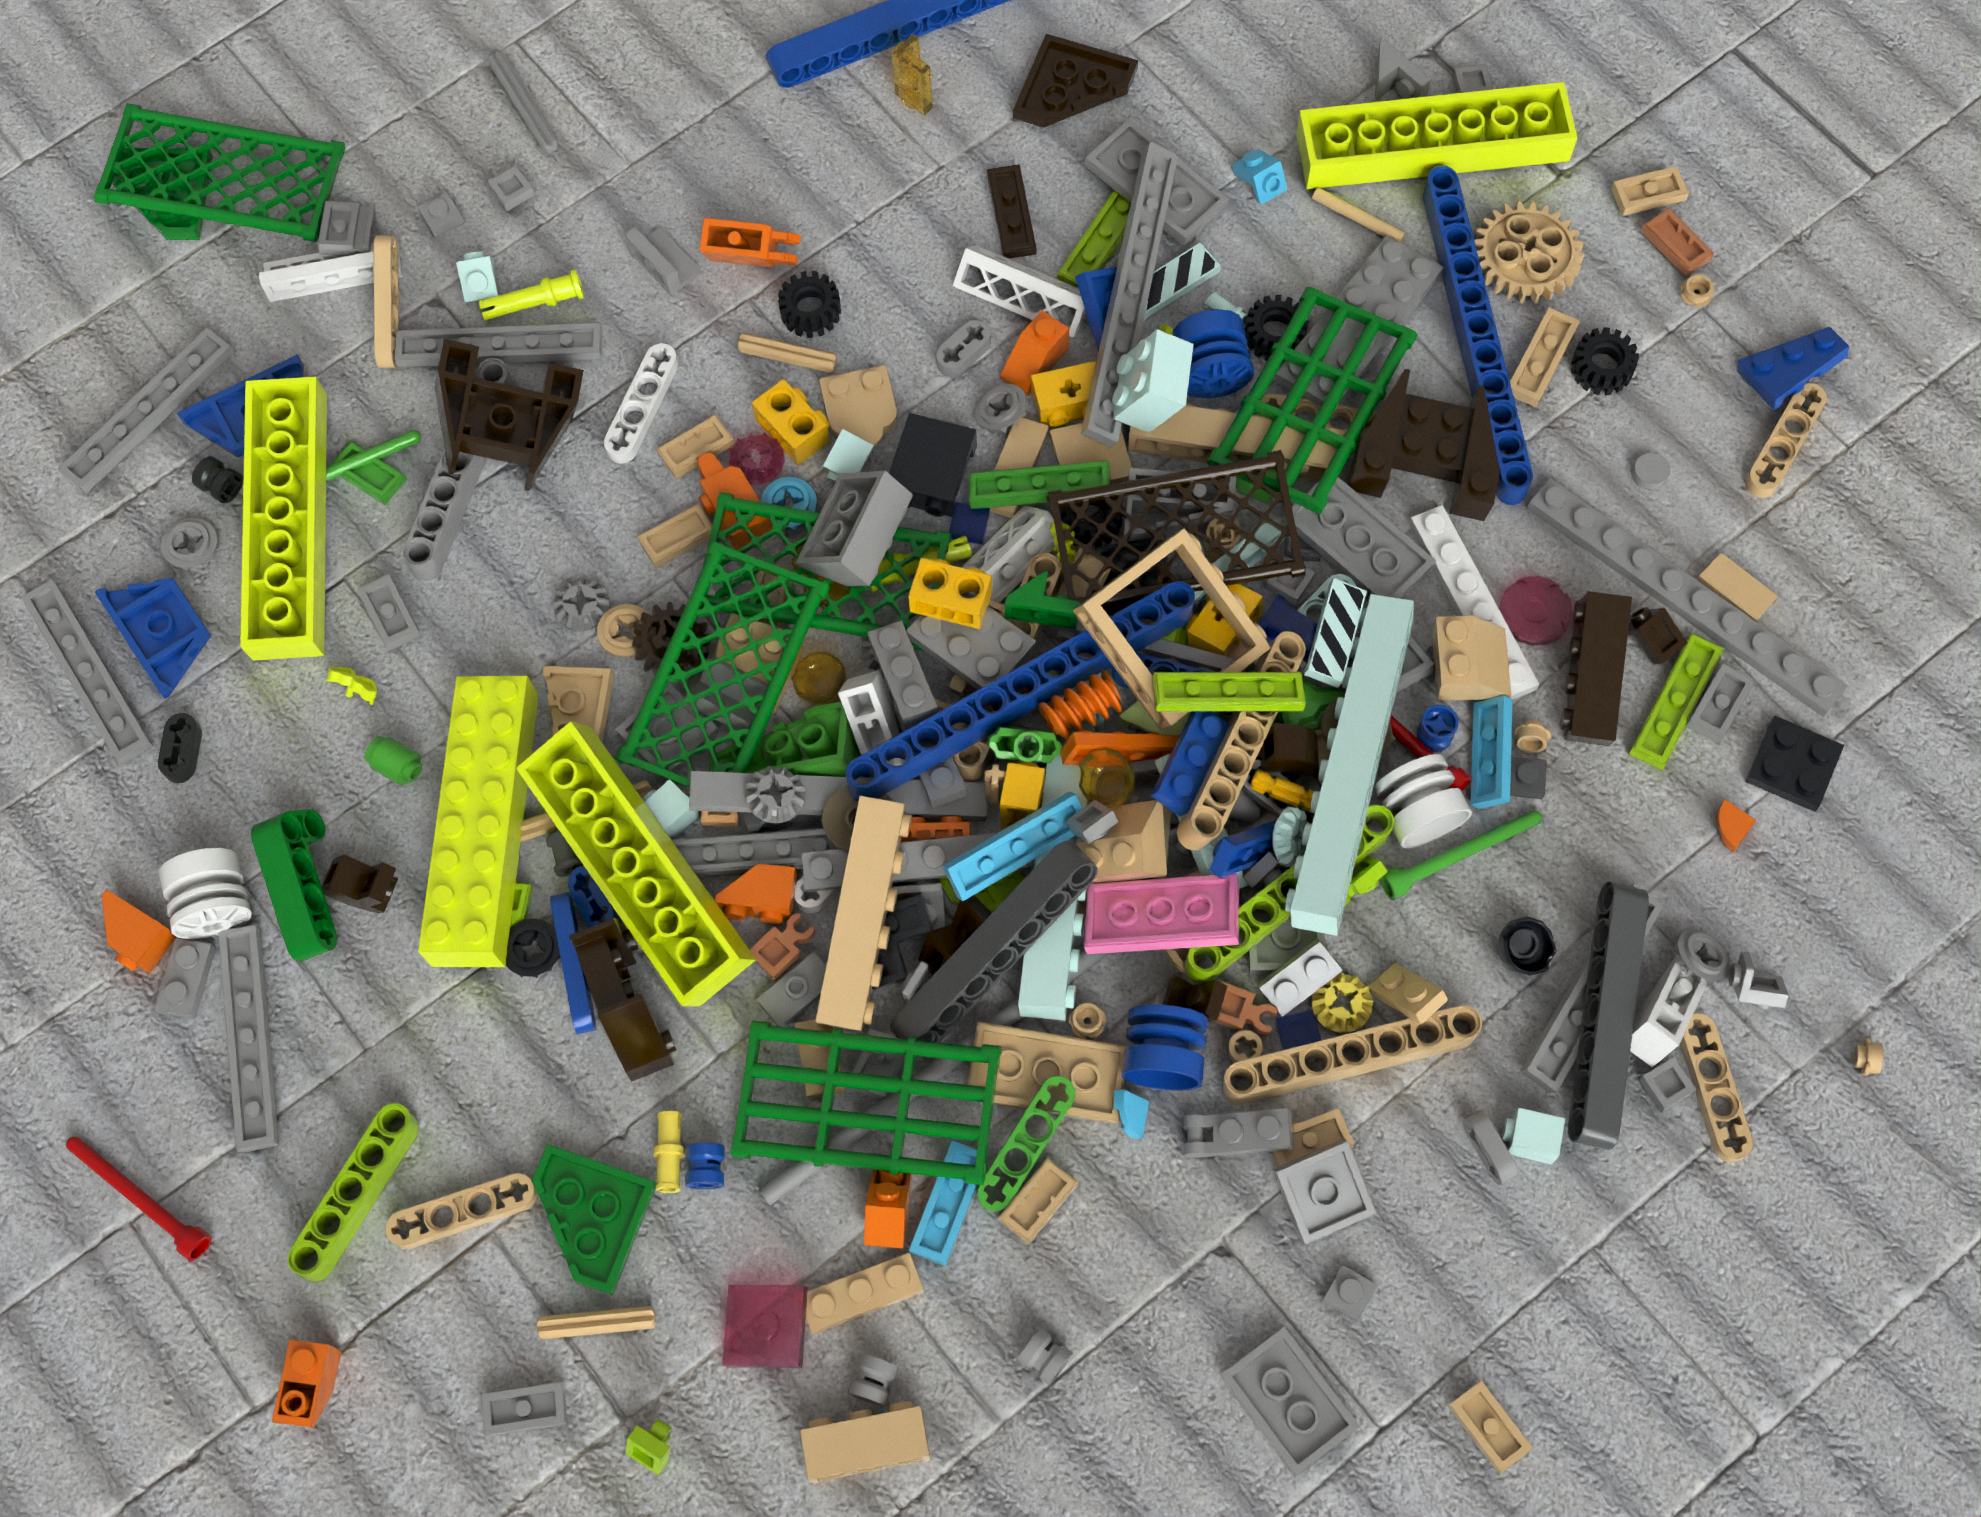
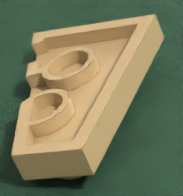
M542 666L548 688L547 700L552 714L553 736L570 721L591 726L603 743L615 677L612 669Z

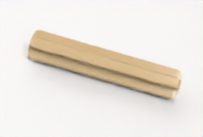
M742 333L738 340V350L741 353L828 373L834 372L837 365V354L749 333Z
M652 1306L540 1316L537 1320V1333L541 1339L652 1329L655 1327L656 1315Z

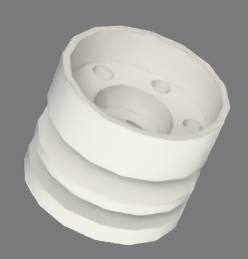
M1432 754L1410 761L1385 775L1374 786L1373 792L1379 801H1383L1381 806H1385L1392 814H1397L1394 817L1395 823L1392 830L1403 848H1413L1439 839L1464 824L1471 817L1472 810L1459 788L1448 789L1453 784L1455 777L1450 770H1447L1448 764L1441 754Z
M225 848L193 850L173 857L159 868V880L163 897L169 901L167 904V915L170 918V928L172 934L176 937L189 940L218 936L220 931L239 928L250 920L252 911L250 903L247 902V891L241 886L243 874L239 857L233 850Z

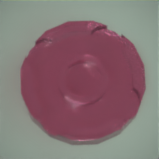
M1541 576L1523 577L1504 591L1498 609L1518 642L1531 646L1547 645L1558 640L1567 630L1573 613L1571 600L1567 593L1564 594L1559 588L1560 585L1553 580Z

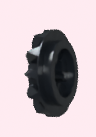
M526 919L513 925L510 928L507 945L506 966L508 969L521 978L523 976L538 978L540 974L552 971L553 965L558 959H561L555 928L548 922L540 919ZM537 938V945L544 953H533L531 958L527 960L526 951L518 945L531 946Z

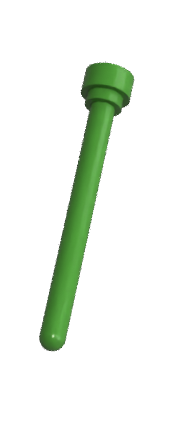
M417 430L409 431L327 466L326 482L342 476L343 471L347 469L353 471L372 463L371 459L375 457L382 459L421 441L420 432Z
M1536 810L1526 813L1406 870L1403 867L1399 869L1396 867L1390 868L1380 878L1381 886L1390 900L1400 898L1408 893V889L1412 888V883L1540 824L1542 814Z

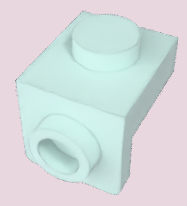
M483 251L463 254L464 261H458L456 264L464 302L469 303L499 296L493 268V257H485Z

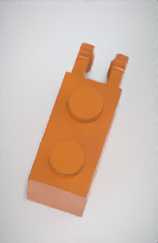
M704 218L699 251L710 261L771 268H774L775 264L796 266L798 257L791 253L777 252L778 243L799 245L801 236L789 232L775 231L771 226L765 224Z
M711 452L702 453L699 456L697 465L702 479L699 482L703 495L698 498L708 516L711 514L715 516L717 497L720 492L734 494V498L760 502L740 468L729 466L724 469L720 461L717 460V456L715 457ZM725 512L721 531L730 528L738 522L735 512ZM755 516L753 521L747 525L756 537H760L772 530L770 518ZM739 529L726 537V540L730 541L735 550L744 547L752 541L743 529Z

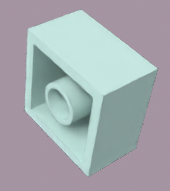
M1157 329L1147 338L1142 339L1127 354H1123L1117 365L1119 379L1112 398V402L1115 405L1113 419L1150 433L1186 406L1194 344Z

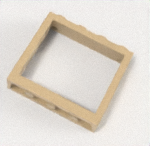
M1185 528L1173 534L1073 610L1160 730L1172 726L1188 712H1155L1152 674L1101 605L1173 550L1178 553L1247 648V651L1220 672H1241L1271 648L1266 641L1267 636L1264 630L1257 623L1251 621L1244 611L1245 605L1241 598L1235 593L1230 592L1223 582L1224 577L1220 569L1213 563H1209L1201 552L1202 546L1193 534L1187 533Z

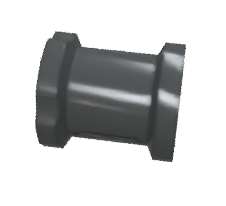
M560 831L552 833L546 838L547 847L552 848L556 862L554 871L557 876H570L575 868L584 866Z

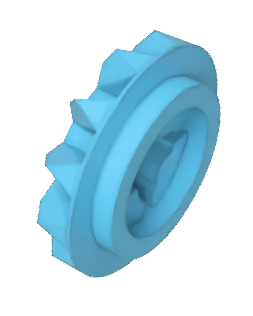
M784 477L773 481L767 486L761 497L762 503L783 506L785 505V494H789L792 502L796 503L793 508L816 512L817 498L813 488L806 481L796 477ZM790 522L788 527L795 530L801 524Z

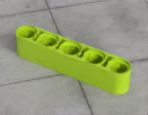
M389 1103L378 1111L291 1247L288 1254L289 1268L303 1279L310 1282H319L331 1273L419 1132L418 1120L403 1105ZM398 1117H405L404 1126L397 1132H390V1125L393 1120ZM377 1150H383L384 1156L382 1161L375 1166H369L370 1156ZM355 1184H361V1194L356 1199L348 1201L347 1193L349 1189ZM334 1218H339L340 1226L338 1230L331 1235H326L325 1228L327 1223ZM317 1252L318 1260L316 1265L309 1270H304L303 1262L309 1254Z

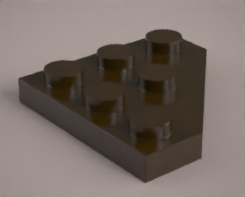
M1046 34L1013 109V119L1046 127L1128 94L1138 70V60Z

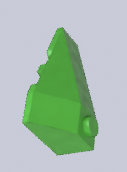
M842 702L812 707L804 711L805 717L788 725L782 721L772 726L774 731L762 736L746 773L759 772L770 765L772 768H782L785 766L794 775L846 777L849 763L861 756ZM733 744L716 752L719 763H734L740 748ZM712 755L710 759L709 770L713 769L715 766V762Z

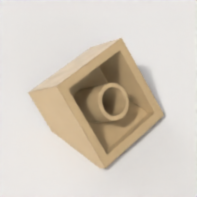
M731 613L725 628L738 623L740 616ZM759 621L749 625L754 641H759L773 633L771 625ZM744 628L734 630L725 636L730 651L738 650L749 644V638ZM721 639L717 645L715 655L717 658L723 656L726 652ZM773 640L760 646L758 652L764 664L770 662L778 663L784 649L778 641ZM800 648L798 652V655L794 661L788 678L784 684V687L772 712L774 714H777L785 692L788 688L793 673L801 657L802 648ZM754 651L738 655L734 660L736 667L746 673L756 669L759 665ZM762 673L753 676L769 684Z
M1474 615L1436 617L1431 637L1437 701L1482 700L1502 695L1511 698L1505 628Z
M1157 800L1108 807L1113 810L1119 822L1111 827L1105 836L1088 844L1078 838L1076 845L1098 868L1093 883L1167 876L1163 804Z

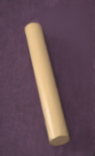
M1319 187L1312 196L1314 201L1383 237L1387 235L1402 243L1406 236L1404 231Z

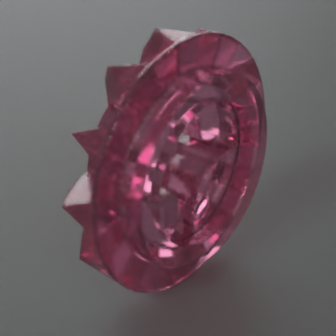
M750 432L748 437L742 440L737 438L736 445L733 449H730L729 465L740 468L749 484H763L771 481L781 472L784 465V452L777 438L772 439L765 432L762 435H754ZM753 449H756L760 455H763L760 458L761 462H759L760 467L758 468L753 459H750Z

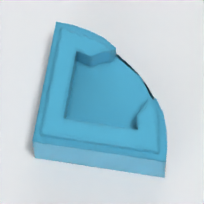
M1115 1090L1114 1109L1119 1110L1124 1125L1121 1126L1122 1130L1132 1139H1143L1149 1101L1127 1090Z

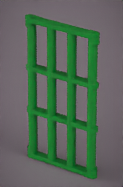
M1306 287L1299 299L1300 304L1278 343H1274L1270 349L1272 354L1249 394L1245 395L1241 400L1240 404L1242 406L1219 447L1214 448L1207 464L1214 466L1233 462L1228 460V457L1254 412L1273 420L1252 459L1268 456L1267 453L1272 452L1286 426L1305 434L1285 470L1290 500L1303 506L1305 509L1321 514L1329 500L1327 496L1349 455L1356 451L1358 447L1356 443L1379 400L1384 399L1387 385L1406 350L1411 349L1418 334L1410 328L1393 323L1329 296L1315 288ZM1317 304L1334 313L1310 356L1291 349V346L1314 305ZM1346 317L1364 324L1365 327L1340 370L1323 363L1322 360ZM1381 331L1397 338L1374 382L1370 383L1354 376L1377 332ZM1283 360L1302 367V370L1282 406L1278 409L1262 402L1261 399ZM1316 373L1334 381L1312 423L1292 414ZM1349 387L1365 394L1366 397L1343 437L1324 428L1346 388ZM1319 440L1337 448L1312 496L1292 488ZM1246 475L1236 476L1239 479H1242L1248 483L1253 484L1247 479ZM1265 476L1262 481L1263 484L1275 492H1280L1278 481Z
M752 1021L731 1156L750 1159L751 1156L811 1162L817 1167L829 1164L890 1171V1175L899 1176L900 1173L944 1177L965 1180L967 1184L983 1185L986 1179V1158L997 1073L1002 1054L1001 1046L983 1044L982 1047L918 1041L917 1037L910 1036L907 1040L843 1033L841 1029H834L833 1032L771 1026L770 1022ZM761 1040L830 1047L827 1070L757 1063ZM841 1048L905 1055L903 1076L898 1078L838 1071ZM916 1056L988 1063L986 1085L984 1087L913 1079ZM755 1078L825 1085L822 1107L813 1108L751 1101ZM845 1087L900 1093L897 1117L832 1110L835 1088ZM911 1095L983 1102L980 1126L908 1118ZM749 1116L819 1124L816 1147L747 1140L746 1133ZM830 1125L895 1132L892 1155L827 1149ZM905 1133L978 1141L975 1165L902 1157Z

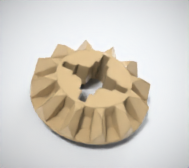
M634 604L617 605L605 612L597 626V637L602 648L613 657L617 655L629 659L640 648L632 647V640L626 636L619 638L621 632L618 623H621L627 629H631L635 624H642L640 621L641 614L648 612ZM655 627L650 630L647 636L648 642L653 637Z

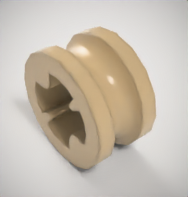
M1250 1030L1238 1031L1229 1041L1228 1057L1233 1064L1259 1057L1263 1052V1043L1261 1038ZM1239 1041H1243L1246 1045H1254L1255 1048L1251 1052L1252 1057H1247L1245 1053H1236L1235 1050H1238Z

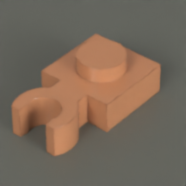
M799 913L793 914L788 919L787 929L783 933L774 926L749 949L757 959L755 963L774 981L802 956L801 951L796 946L810 942L816 934L813 926H810L803 933L795 931V927L802 921V916Z
M1220 981L1228 987L1218 1020L1213 1022L1237 1031H1242L1246 1022L1252 1025L1256 1033L1269 1036L1272 1027L1262 1024L1260 1017L1262 1015H1269L1276 1018L1278 1009L1271 1004L1256 1006L1252 1004L1255 993Z

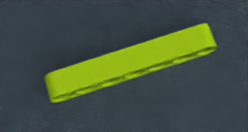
M1371 805L1368 807L1354 867L1381 847L1390 835L1395 823L1394 816L1385 806ZM1375 821L1379 823L1383 831H1371L1367 827L1366 822ZM1295 865L1239 908V936L1242 940L1241 944L1235 946L1190 948L1184 966L1185 972L1191 980L1198 983L1213 980L1291 918V912L1285 911L1286 898L1282 895L1281 889L1284 887L1296 889L1298 879L1294 878ZM1264 910L1270 916V921L1265 923L1258 922L1254 919L1252 911ZM1197 955L1208 956L1213 962V966L1208 969L1200 968L1195 964L1194 957Z

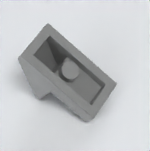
M1386 39L1382 40L1376 60L1375 99H1379L1393 87L1405 99L1427 97L1431 79Z

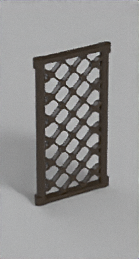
M1282 451L1268 452V456L1064 493L1061 490L1048 492L1047 501L1050 503L1053 513L1067 596L1072 600L1080 601L1081 605L1093 596L1092 593L1098 592L1103 588L1098 584V581L1107 569L1111 568L1119 574L1124 572L1113 564L1114 558L1121 549L1126 548L1136 554L1139 560L1152 550L1157 542L1163 543L1167 540L1163 537V533L1171 522L1179 523L1188 529L1189 533L1200 537L1210 544V548L1204 555L1206 559L1213 550H1219L1231 558L1228 571L1222 572L1223 582L1226 586L1291 575V578L1305 576L1306 566L1301 556ZM1276 470L1280 492H1275L1263 484L1262 481L1266 471ZM1246 475L1247 479L1253 483V488L1245 498H1239L1228 491L1227 486L1230 483V477ZM1210 481L1212 486L1218 490V493L1210 504L1205 505L1192 496V492L1194 491L1195 483ZM1175 487L1183 499L1174 511H1168L1159 505L1156 500L1160 490ZM1257 489H1262L1274 497V502L1266 512H1260L1248 503V500ZM1140 494L1141 498L1147 502L1146 508L1139 517H1132L1121 509L1124 496ZM1222 495L1228 496L1239 504L1238 509L1229 519L1222 517L1213 510V506ZM1105 500V503L1112 509L1104 523L1098 524L1086 516L1089 502ZM1190 501L1204 511L1195 525H1189L1177 516L1185 502ZM1278 503L1283 505L1286 526H1281L1269 517V514ZM1069 506L1077 518L1069 529L1063 530L1059 508ZM1151 508H1156L1168 516V520L1160 531H1153L1142 523V519ZM1243 509L1251 511L1260 518L1259 523L1250 533L1243 531L1233 522ZM1116 514L1124 516L1133 523V526L1123 538L1117 537L1106 528ZM1208 515L1215 517L1225 525L1216 539H1210L1198 530V527ZM1082 520L1098 530L1088 544L1081 543L1071 535L1076 525ZM1264 523H1269L1281 532V536L1272 547L1264 545L1255 538L1256 532ZM1137 528L1145 530L1154 537L1144 552L1138 551L1127 543V540ZM1229 529L1236 531L1246 539L1237 553H1231L1219 544V541ZM1102 534L1109 536L1118 543V547L1109 558H1104L1092 550L1093 544ZM1285 537H1289L1293 560L1284 561L1282 556L1276 552V548ZM1065 541H1072L1083 549L1082 554L1074 564H1069ZM1254 543L1266 551L1267 555L1263 565L1248 567L1246 562L1240 558L1248 544ZM1174 550L1175 553L1167 565L1161 566L1158 563L1153 565V567L1160 571L1157 584L1141 587L1139 581L1135 579L1101 606L1106 608L1137 602L1175 581L1187 583L1193 588L1194 592L1204 589L1193 574L1192 578L1177 580L1175 575L1169 571L1170 566L1179 556ZM1089 554L1104 564L1098 575L1092 579L1077 569L1083 558ZM1272 560L1276 561V563L1269 564ZM1072 575H1077L1089 583L1085 597L1075 598ZM1165 579L1170 580V582L1162 583ZM1128 586H1134V587H1135V588L1127 589Z

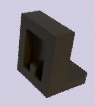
M1644 607L1630 616L1628 636H1636L1653 664H1662L1687 644L1665 607L1650 610L1648 607Z
M1179 976L1171 977L1162 1005L1192 1009L1204 1014L1208 1018V1022L1218 1020L1228 986L1217 979L1192 985Z

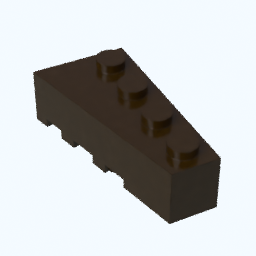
M1588 591L1575 603L1573 611V636L1569 645V658H1571L1570 672L1567 673L1564 693L1568 694L1567 708H1563L1560 721V729L1565 730L1566 741L1610 746L1616 741L1632 597Z

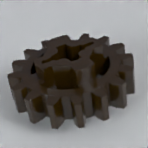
M668 602L666 610L663 611L656 604L653 606L652 616L643 612L640 619L642 624H635L633 633L637 636L632 638L631 644L634 648H640L635 653L636 661L646 660L643 669L645 672L652 668L658 669L670 642H665V638L669 637L671 640L685 609V604L681 605L679 611L674 610L672 602ZM697 616L691 630L697 638L701 639L708 636L704 634L708 624L707 622L698 624ZM655 626L656 636L651 637V641L648 642L647 636ZM710 641L702 645L705 659H707L709 649L705 646L710 645ZM694 648L689 656L687 655V650L682 649L677 661L682 671L686 672L691 670L690 667L696 668L701 665L702 661L698 649Z

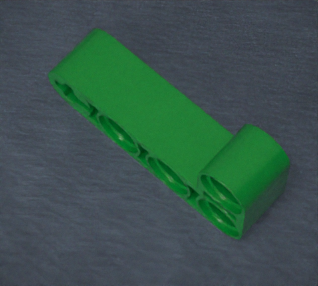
M312 809L286 811L253 825L251 829L252 843L286 948L291 957L300 962L333 950L337 945L338 939L308 847L309 844L323 839L326 830L322 817Z

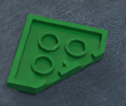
M124 148L120 162L134 155L129 148ZM135 148V150L138 151V152H142V151L148 149V148ZM186 148L165 149L171 158H175L188 151ZM210 149L198 155L205 164L213 160ZM155 153L144 159L149 168H155L167 161L161 153ZM188 159L177 165V168L183 174H188L200 167L194 159ZM135 163L122 171L127 178H134L144 173L145 169L141 164ZM168 169L156 175L157 180L161 184H167L179 177L173 169ZM117 173L112 182L115 188L124 182ZM201 175L189 181V184L194 190H201L209 185V178L206 175ZM148 179L137 184L134 188L136 194L149 196L153 190L157 189V186L153 180ZM184 185L168 192L170 200L181 202L191 194ZM207 195L201 198L203 206H205ZM135 207L166 240H200L203 219Z
M547 1144L532 1182L547 1213V1218L557 1242L565 1256L572 1278L578 1284L613 1296L654 1194L656 1182Z

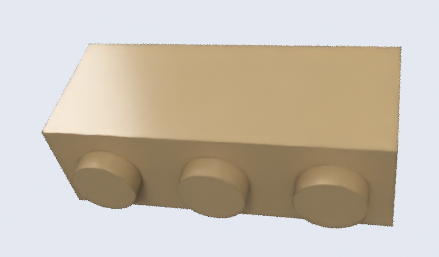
M905 1401L889 1405V1412L873 1415L872 1409H865L849 1413V1420L833 1423L832 1417L809 1421V1428L800 1430L807 1477L810 1483L930 1460L921 1406L913 1407L912 1401Z

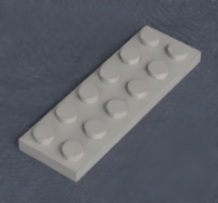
M1386 235L1336 298L1403 326L1442 276L1444 267ZM1327 309L1294 350L1310 356L1334 312ZM1346 317L1322 362L1341 370L1365 325ZM1381 331L1377 332L1354 376L1363 377L1392 340L1393 336ZM1285 361L1276 372L1274 381L1291 390L1302 367ZM1315 373L1302 398L1308 399L1321 407L1334 381ZM1346 388L1334 412L1352 391L1351 388Z

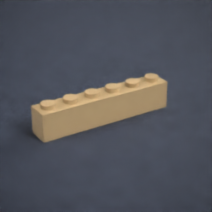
M1186 403L1184 408L1150 433L1131 426L1128 451L1207 463L1214 448L1219 447L1237 413L1224 408L1207 409ZM1253 413L1228 460L1237 462L1239 460L1252 459L1273 420ZM1326 425L1324 428L1340 436L1344 435V430L1336 429L1331 425ZM1287 426L1272 452L1282 451L1284 455V470H1286L1305 434ZM1318 440L1298 478L1320 481L1337 448Z
M859 796L815 1021L818 1024L864 1032L865 1024L872 1025L876 1002H870L872 986L879 987L883 971V965L877 964L879 950L887 949L890 935V927L884 926L887 911L894 912L898 892L897 889H892L894 873L901 875L905 852L899 851L901 836L908 837L912 815L906 814L907 808L903 803Z

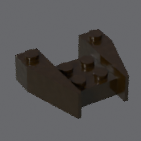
M444 339L434 389L449 474L454 475L459 452L527 466L528 472L524 490L530 491L573 419L584 370L549 362L542 392H537L473 377L479 346Z
M1405 369L1358 445L1352 459L1348 486L1357 493L1381 498L1389 482L1391 468L1455 482L1449 514L1484 521L1494 505L1500 473L1484 386H1478L1468 408L1406 394L1410 370Z
M612 918L569 935L598 1010L596 1011L631 1082L673 1066L674 1062L670 1053L677 1051L669 1029L662 1032L643 995H638L636 990L634 991L629 979L631 975L628 967L637 964L633 951L639 949L631 932L628 929H623L619 919Z

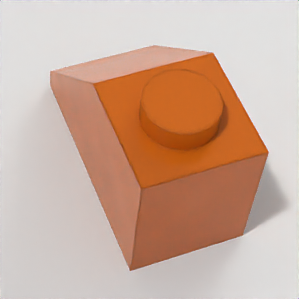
M1041 310L1020 334L1000 374V379L1007 384L1019 386L1027 397L1031 393V375L1050 371L1069 350V328Z
M106 889L102 894L107 945L118 953L114 960L132 972L138 966L150 974L177 937L167 927Z

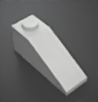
M881 670L847 679L838 694L859 751L863 755L899 735V728L893 702ZM894 758L888 764L898 766L905 761L901 758Z
M1677 954L1634 1017L1630 1051L1651 1067H1654L1679 1046L1707 985V982L1699 984L1693 974L1686 975L1687 969L1684 965L1677 963L1679 957Z

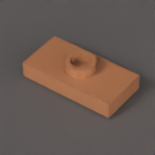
M1669 207L1642 226L1641 232L1685 277L1712 260L1714 252Z

